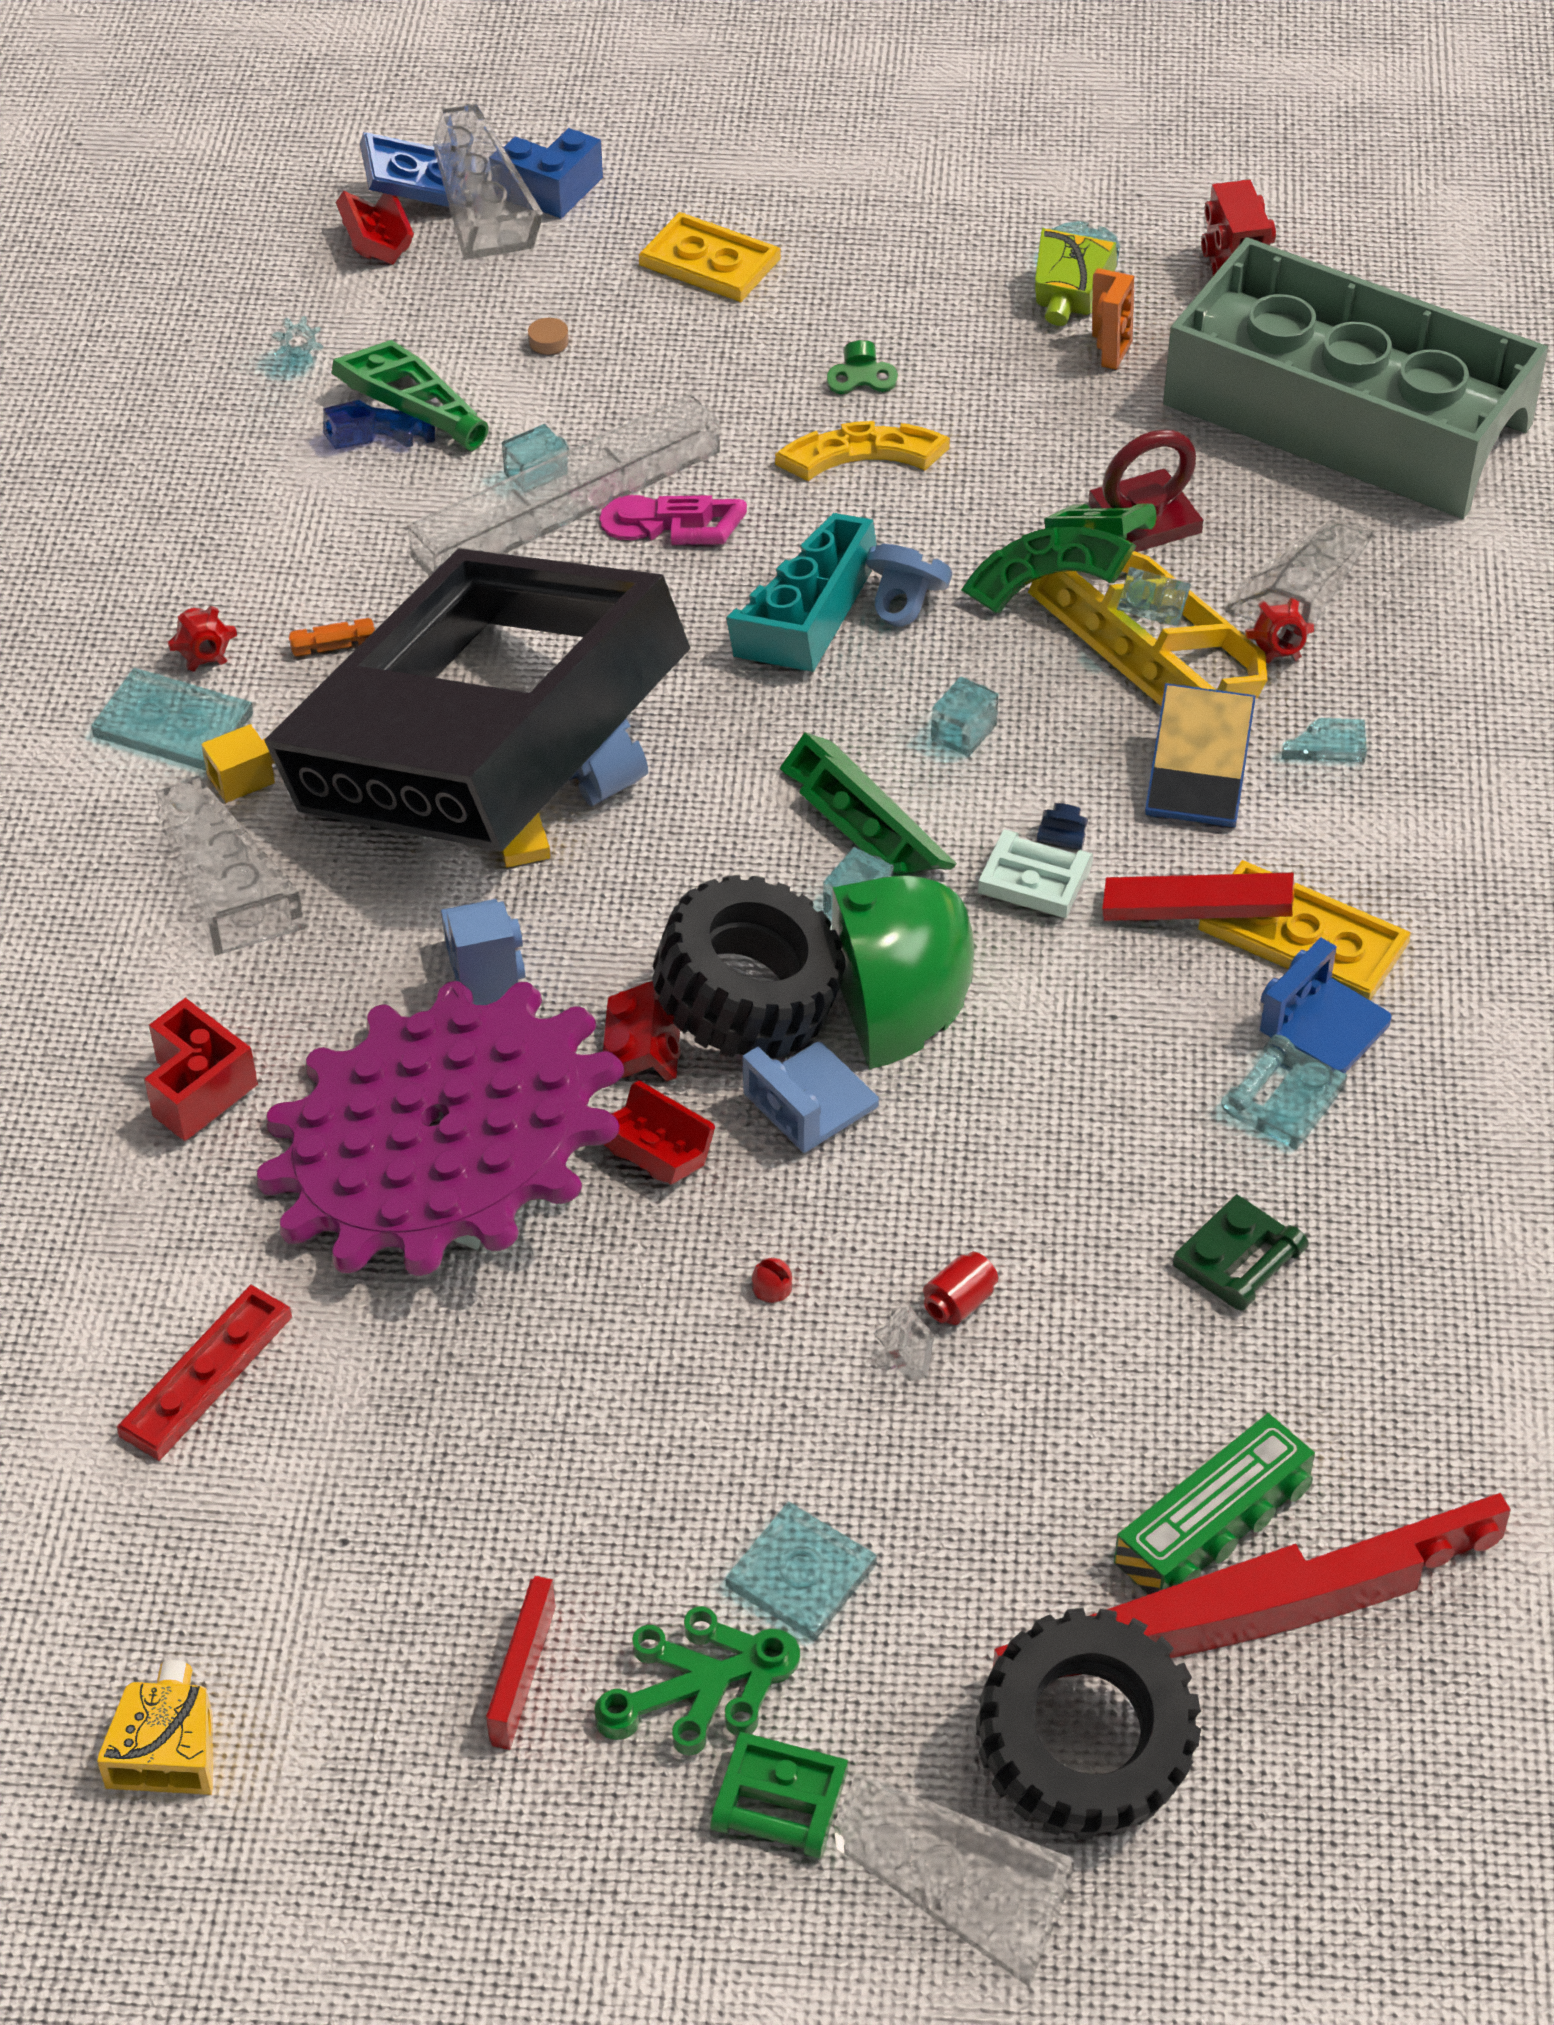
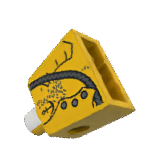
M179 1660L163 1661L159 1667L156 1683L132 1682L125 1687L97 1760L105 1789L212 1795V1709L207 1689L198 1685H190L193 1669L189 1664Z

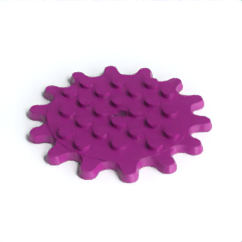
M451 981L439 989L437 999L428 1011L415 1013L411 1017H402L395 1009L386 1004L372 1008L367 1015V1031L369 1034L366 1040L351 1050L334 1051L325 1047L314 1049L306 1058V1073L313 1082L317 1083L315 1089L310 1095L301 1100L273 1105L268 1110L266 1116V1126L272 1136L288 1138L293 1142L284 1153L264 1162L257 1170V1186L264 1195L271 1196L284 1192L300 1194L295 1204L280 1218V1235L283 1240L288 1244H299L323 1231L337 1232L339 1237L332 1249V1263L336 1270L341 1273L356 1272L363 1268L377 1251L386 1247H397L404 1251L405 1268L414 1276H424L435 1271L441 1264L446 1246L452 1240L461 1236H475L490 1251H501L513 1245L519 1234L515 1223L517 1210L526 1202L535 1199L547 1200L554 1204H565L575 1199L581 1192L582 1183L579 1176L566 1167L568 1157L580 1147L606 1144L613 1140L619 1132L620 1126L616 1117L605 1109L589 1107L588 1102L595 1092L621 1079L624 1073L622 1062L615 1055L607 1051L588 1055L576 1053L580 1043L595 1030L596 1021L593 1015L583 1007L574 1006L551 1018H535L536 1012L542 1003V995L536 987L528 982L515 983L501 998L491 1004L475 1005L473 1004L474 999L470 989L461 982ZM439 1112H443L445 1117L440 1121L439 1125L429 1126L434 1120L439 1118Z

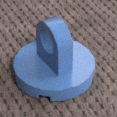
M884 543L876 545V547H870L865 562L870 569L882 575L875 597V608L877 614L886 623L894 627H903L917 618L927 589L946 590L949 588L953 572L947 564L937 558L932 560V564L921 561L923 554H920L917 550ZM906 594L907 604L905 608L898 613H890L889 604L896 595Z

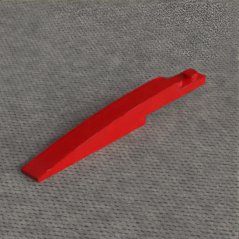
M1500 1492L1307 1561L1295 1543L1106 1610L1117 1611L1116 1621L1129 1625L1132 1618H1135L1148 1625L1144 1632L1146 1636L1154 1642H1157L1162 1636L1174 1648L1169 1655L1170 1658L1230 1646L1324 1621L1416 1591L1424 1566L1436 1568L1447 1563L1455 1555L1472 1549L1484 1551L1495 1546L1504 1537L1511 1509ZM1008 1644L994 1649L993 1666L999 1655L1001 1656L1004 1653ZM1082 1674L1066 1675V1676H1063V1677L1075 1676V1675H1082Z

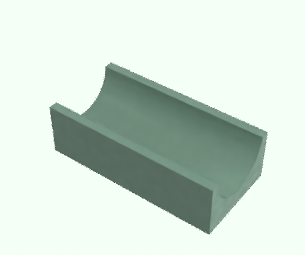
M1246 237L1170 327L1163 405L1464 520L1471 510L1475 490L1484 465L1503 427L1507 426L1527 433L1533 425L1548 346Z

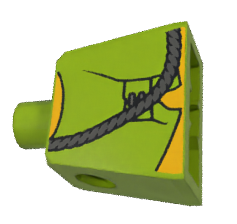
M1042 228L1035 277L1036 303L1047 307L1045 319L1049 323L1056 326H1064L1067 324L1071 312L1083 315L1092 313L1093 274L1097 268L1110 271L1116 270V242Z

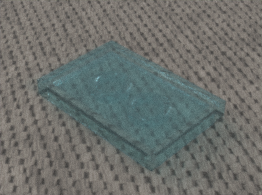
M133 668L93 722L91 729L95 738L206 771L201 743L244 727L254 711L250 701Z

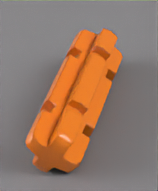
M371 618L354 620L353 625H348V622L345 621L313 627V632L308 633L306 628L294 630L289 633L291 652L294 656L299 657L310 655L313 649H317V653L350 648L353 642H358V646H360L375 631V627Z

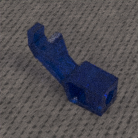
M361 400L323 408V434L335 450L373 443L376 434L389 436L406 448L413 446V435L423 437L426 443L435 441V426L399 410L371 407Z

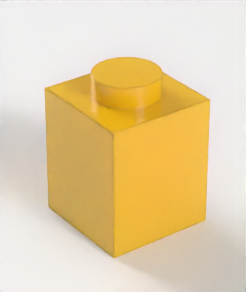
M251 724L201 743L207 776L225 803L275 784L272 764H275L264 739L260 738Z

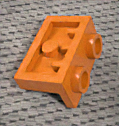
M1097 268L1093 274L1092 336L1097 338V349L1102 350L1101 367L1117 370L1133 342L1134 275Z

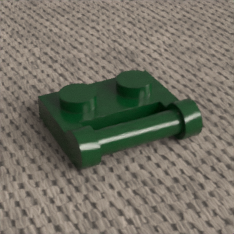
M1236 1194L1174 1253L1172 1266L1231 1307L1243 1311L1255 1300V1292L1290 1258H1298L1308 1248L1309 1243L1307 1237L1297 1227L1291 1225L1285 1227ZM1265 1242L1272 1246L1241 1278L1230 1277Z

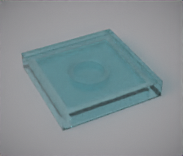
M788 1501L725 1577L726 1587L815 1642L877 1565V1554Z

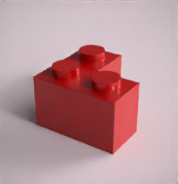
M186 997L149 1024L156 1062L161 1065L144 1078L151 1113L155 1119L183 1141H187L258 1085L251 1047Z

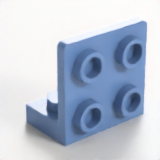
M822 1042L812 1044L783 1063L776 1059L772 1060L759 1047L743 1055V1093L803 1153L811 1150L879 1106V1097Z

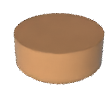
M541 318L534 321L528 328L530 348L544 355H552L563 351L569 343L567 325L557 318Z

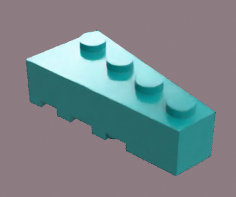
M833 513L800 545L801 552L791 560L785 559L776 568L777 576L766 587L759 585L749 594L750 602L742 610L735 608L726 617L733 657L814 672L872 572V569L865 562L870 547H876L877 545L873 519Z

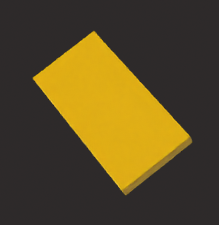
M1242 860L1232 874L1272 872ZM1296 882L1292 917L1199 919L1198 930L1286 969H1289L1292 960L1299 951H1308L1322 937L1337 946L1331 978L1370 1001L1408 946L1411 937L1410 931Z

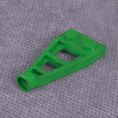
M393 340L333 359L331 374L346 383L352 390L448 432L455 442L467 450H476L485 441L489 430L488 423L479 418L477 413L425 362ZM409 376L418 385L398 390L385 383ZM436 398L443 405L435 407L425 401Z

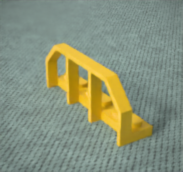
M1134 551L1122 570L1124 573L1139 578L1143 583L1109 585L1105 596L1076 571L1058 572L1033 581L1028 590L1032 597L1161 707L1165 683L1216 690L1171 651L1222 647L1247 668L1248 676L1222 679L1217 688L1220 691L1256 695L1255 699H1257L1267 682L1265 652L1250 639L1245 638V635L1153 559L1144 554ZM1170 604L1195 626L1162 629L1156 640L1118 607Z

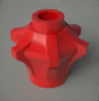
M1290 598L1287 604L1271 606L1264 600L1260 602L1258 607L1261 612L1253 628L1245 630V638L1255 640L1258 647L1265 652L1267 664L1275 657L1291 656L1294 661H1297L1302 657L1300 650L1306 643L1307 635L1314 632V624L1305 622L1298 611V600ZM1282 627L1281 632L1277 635L1278 630Z
M209 606L206 610L190 608L178 616L177 633L168 641V647L170 651H179L187 660L186 668L190 671L195 672L201 664L217 661L220 665H223L228 661L224 653L229 640L237 637V630L235 626L225 625L218 618L219 610L216 607Z

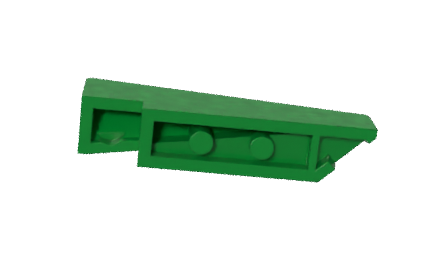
M804 732L779 769L802 783L803 786L799 793L886 873L898 876L935 869L952 870L957 863L836 744L830 740Z

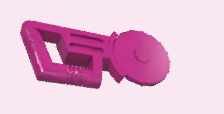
M632 494L620 496L612 502L609 501L602 508L599 519L601 528L608 536L617 540L633 541L648 536L652 541L664 530H671L672 545L724 544L746 515L747 503L742 499H713L712 495L659 496L653 500L642 495ZM713 517H723L716 527H706Z

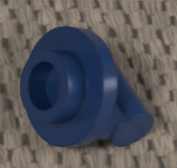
M1054 803L1053 810H1043L1042 822L1037 833V842L1083 850L1088 819L1080 816V807L1064 803Z

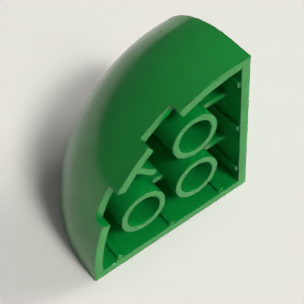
M891 876L832 887V930L836 929L842 942L841 950L845 955L846 968L843 973L844 979L840 988L870 1070L902 1060L924 1048V1041L936 1034L941 1028L946 1031L956 1019L964 1006L965 996L973 979L974 940L967 909L958 894L935 880L916 876Z

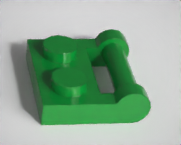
M1072 504L1044 518L1045 529L1051 527H1086L1105 531L1126 539L1127 533L1136 528L1152 529L1156 523V509L1153 504H1137L1131 508H1089L1087 504Z
M740 1731L714 1806L710 1829L723 1834H728L731 1829L804 1849L805 1856L821 1860L847 1777L849 1760ZM744 1796L812 1814L813 1817L810 1826L736 1806L739 1797Z

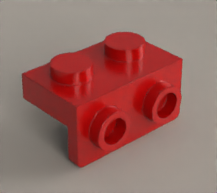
M343 190L335 203L342 217V223L351 238L352 247L366 258L373 256L394 265L400 255L409 248L414 236L398 196L383 193L377 203L374 204Z
M653 980L609 996L607 1000L603 1051L610 1052L620 1059L624 1066V1073L621 1078L651 1067L666 1081L677 1078L678 1058L681 1055L679 1044L680 1030L673 1023L674 1015H667L658 1001L660 995H657L654 990Z
M642 1081L633 1083L630 1087L625 1107L612 1113L619 1123V1132L613 1140L603 1145L608 1147L614 1155L630 1160L647 1170L653 1178L667 1182L670 1185L702 1168L705 1165L715 1131L714 1123Z

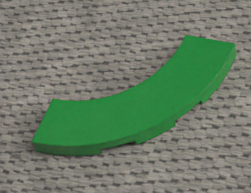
M1051 527L1022 535L1021 538L1009 543L1001 550L993 552L972 573L961 591L993 612L1001 613L1006 604L1022 588L1049 574L1066 571L1084 572L1114 584L1134 552L1136 545L1114 534L1086 527Z

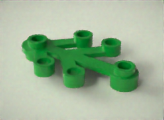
M703 1606L692 1608L686 1613L684 1618L686 1638L696 1645L712 1643L738 1655L720 1661L666 1641L663 1630L655 1625L641 1626L634 1632L632 1638L635 1657L643 1663L652 1664L657 1662L686 1674L633 1693L623 1689H611L598 1698L595 1704L596 1727L608 1739H626L638 1729L640 1715L697 1695L688 1716L678 1719L672 1728L674 1748L683 1755H696L706 1745V1730L729 1683L750 1676L742 1696L732 1699L726 1705L725 1725L727 1730L735 1736H738L740 1731L752 1734L758 1727V1712L771 1684L785 1681L798 1668L800 1663L799 1645L792 1635L780 1629H766L751 1635L718 1623L716 1614L711 1609ZM699 1621L710 1625L707 1629L701 1631L692 1628V1625ZM649 1639L659 1643L652 1649H645L640 1646L643 1641ZM778 1650L782 1653L776 1657H769L763 1652ZM615 1705L627 1707L621 1713H611L607 1710ZM737 1712H747L751 1715V1718L744 1722H738L732 1716ZM685 1731H695L699 1734L692 1741H685L680 1738V1735Z

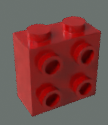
M1251 179L1212 184L1210 201H1206L1204 206L1207 233L1201 236V249L1203 256L1210 259L1213 277L1246 237L1270 245L1275 243L1276 228L1273 219L1267 218L1263 196L1257 195Z

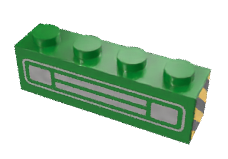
M1268 1412L1117 1534L1114 1564L1148 1595L1198 1578L1201 1571L1213 1561L1221 1563L1227 1559L1235 1550L1239 1539L1250 1530L1254 1532L1262 1530L1271 1521L1276 1509L1288 1499L1291 1502L1297 1501L1307 1492L1313 1482L1311 1472L1315 1452Z

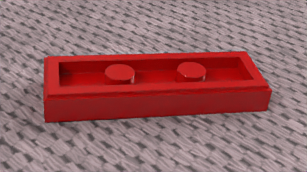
M534 1575V1578L530 1580L486 1715L489 1742H491L492 1747L511 1750L556 1608L553 1579Z

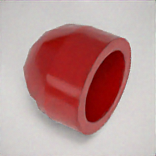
M775 1257L761 1260L755 1266L752 1273V1291L754 1295L768 1303H776L786 1299L792 1291V1272L789 1265Z

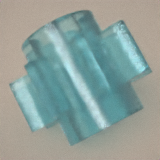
M304 315L299 319L298 324L293 325L289 318H285L282 320V324L286 331L284 333L274 332L272 334V338L280 341V348L274 353L275 356L284 353L289 357V367H293L297 359L301 357L307 365L313 363V358L309 352L311 350L321 351L324 347L316 342L315 337L321 328L315 327L311 329L307 326V317ZM292 332L296 337L300 335L305 337L306 342L303 343L302 349L299 346L294 348L290 346L289 341L293 338Z

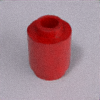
M972 1251L968 1255H959L923 1287L924 1306L930 1316L936 1321L958 1325L993 1294L994 1286L999 1280L998 1273L993 1264L978 1252Z

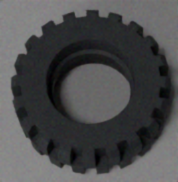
M740 875L723 877L720 883L713 879L699 884L697 889L689 890L680 898L679 904L674 906L657 948L652 966L654 969L652 980L654 990L657 995H660L658 1001L667 1015H674L673 1023L683 1034L690 1032L695 1036L694 1042L704 1048L710 1045L720 1049V1055L732 1058L735 1054L745 1055L759 1047L766 1055L773 1059L788 1055L790 1050L792 1052L798 1051L808 1045L810 1039L816 1037L822 1029L844 979L843 973L846 968L845 955L841 950L842 942L836 929L830 930L832 925L830 919L822 910L817 912L813 908V901L805 895L797 896L790 892L789 886L780 882L777 885L766 883L763 877L751 876L749 880H741ZM738 954L757 960L774 972L779 981H761L743 976L728 967L718 955Z
M1084 1608L1067 1609L1062 1618L1055 1619L1050 1614L1035 1621L1031 1630L1026 1633L1020 1631L1009 1642L1004 1653L1001 1656L999 1655L984 1685L979 1700L981 1703L980 1710L976 1717V1735L981 1737L982 1743L979 1755L983 1768H990L995 1777L991 1783L1001 1798L1008 1795L1017 1804L1013 1810L1026 1821L1030 1815L1044 1822L1042 1830L1055 1835H1059L1061 1830L1074 1832L1075 1839H1093L1097 1833L1105 1832L1108 1837L1125 1833L1130 1826L1136 1823L1139 1825L1143 1824L1167 1803L1186 1778L1194 1762L1191 1759L1193 1752L1199 1746L1201 1728L1196 1726V1717L1201 1712L1198 1694H1190L1187 1685L1191 1681L1192 1676L1185 1663L1175 1665L1169 1656L1174 1648L1162 1636L1157 1642H1154L1144 1634L1148 1625L1135 1618H1132L1129 1625L1116 1621L1117 1611L1100 1608L1096 1616H1085ZM1073 1674L1092 1675L1113 1684L1128 1698L1138 1717L1140 1737L1134 1754L1123 1766L1107 1774L1081 1773L1064 1766L1046 1750L1037 1734L1034 1717L1040 1695L1054 1680Z

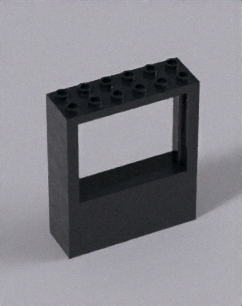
M458 548L264 741L298 812L503 851L691 648L663 574ZM488 624L583 637L530 693L436 678Z

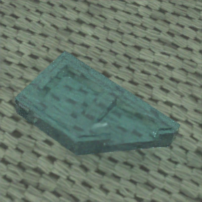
M1319 718L1308 725L1307 731L1294 740L1288 739L1282 744L1281 759L1365 763L1367 753L1365 720Z

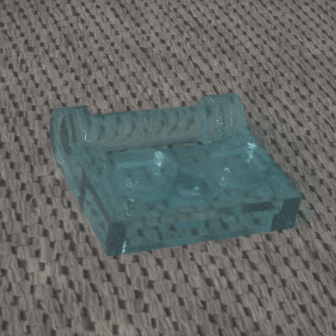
M1274 1035L1263 1048L1264 1055L1240 1085L1230 1088L1221 1100V1106L1233 1118L1297 1150L1344 1090L1347 1075L1295 1049L1294 1044L1285 1036ZM1278 1067L1290 1072L1263 1106L1253 1101L1254 1097Z

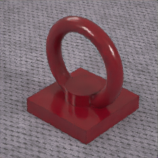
M1155 430L1140 435L1127 443L1113 457L1105 471L1102 487L1089 490L1088 503L1092 508H1131L1137 504L1154 505L1156 509L1155 526L1152 529L1136 528L1127 533L1125 540L1136 545L1134 551L1140 552L1202 533L1204 520L1182 492L1191 480L1195 470L1196 451L1194 445L1188 437L1174 430ZM1159 447H1170L1179 454V464L1172 477L1163 468L1120 481L1127 467L1136 458L1149 450Z

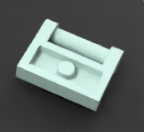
M1004 829L978 881V893L1067 918L1083 881L1089 875L1093 862V853L1078 850L1077 854L1019 838L1018 832Z

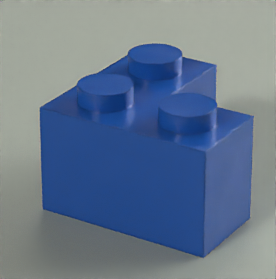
M568 128L546 148L515 136L494 156L496 195L562 219L603 178L601 139Z

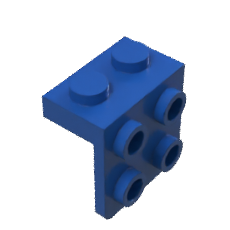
M1320 937L1308 951L1301 950L1296 954L1288 971L1280 979L1273 978L1265 987L1260 999L1261 1003L1264 1004L1260 1031L1327 1072L1341 1076L1388 1029L1392 1015L1386 1009L1331 978L1337 946Z

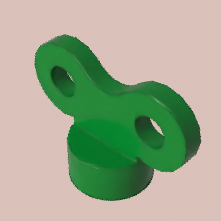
M856 340L846 344L843 348L844 364L834 365L827 373V385L830 390L842 395L850 393L861 385L869 386L878 392H887L895 387L898 378L897 370L892 364L882 361L877 363L875 344L867 340ZM884 373L888 376V379L884 381L879 380L877 375ZM840 375H843L848 380L844 383H840L836 380V378Z

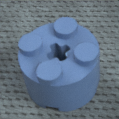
M627 719L615 729L569 779L571 781L577 777L580 781L578 784L580 792L591 807L638 782L649 773L647 760L639 741L637 740L632 743L626 732V729L631 727Z

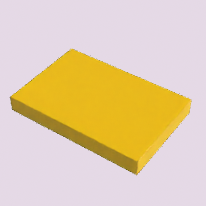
M678 212L639 253V266L742 302L781 259V248Z

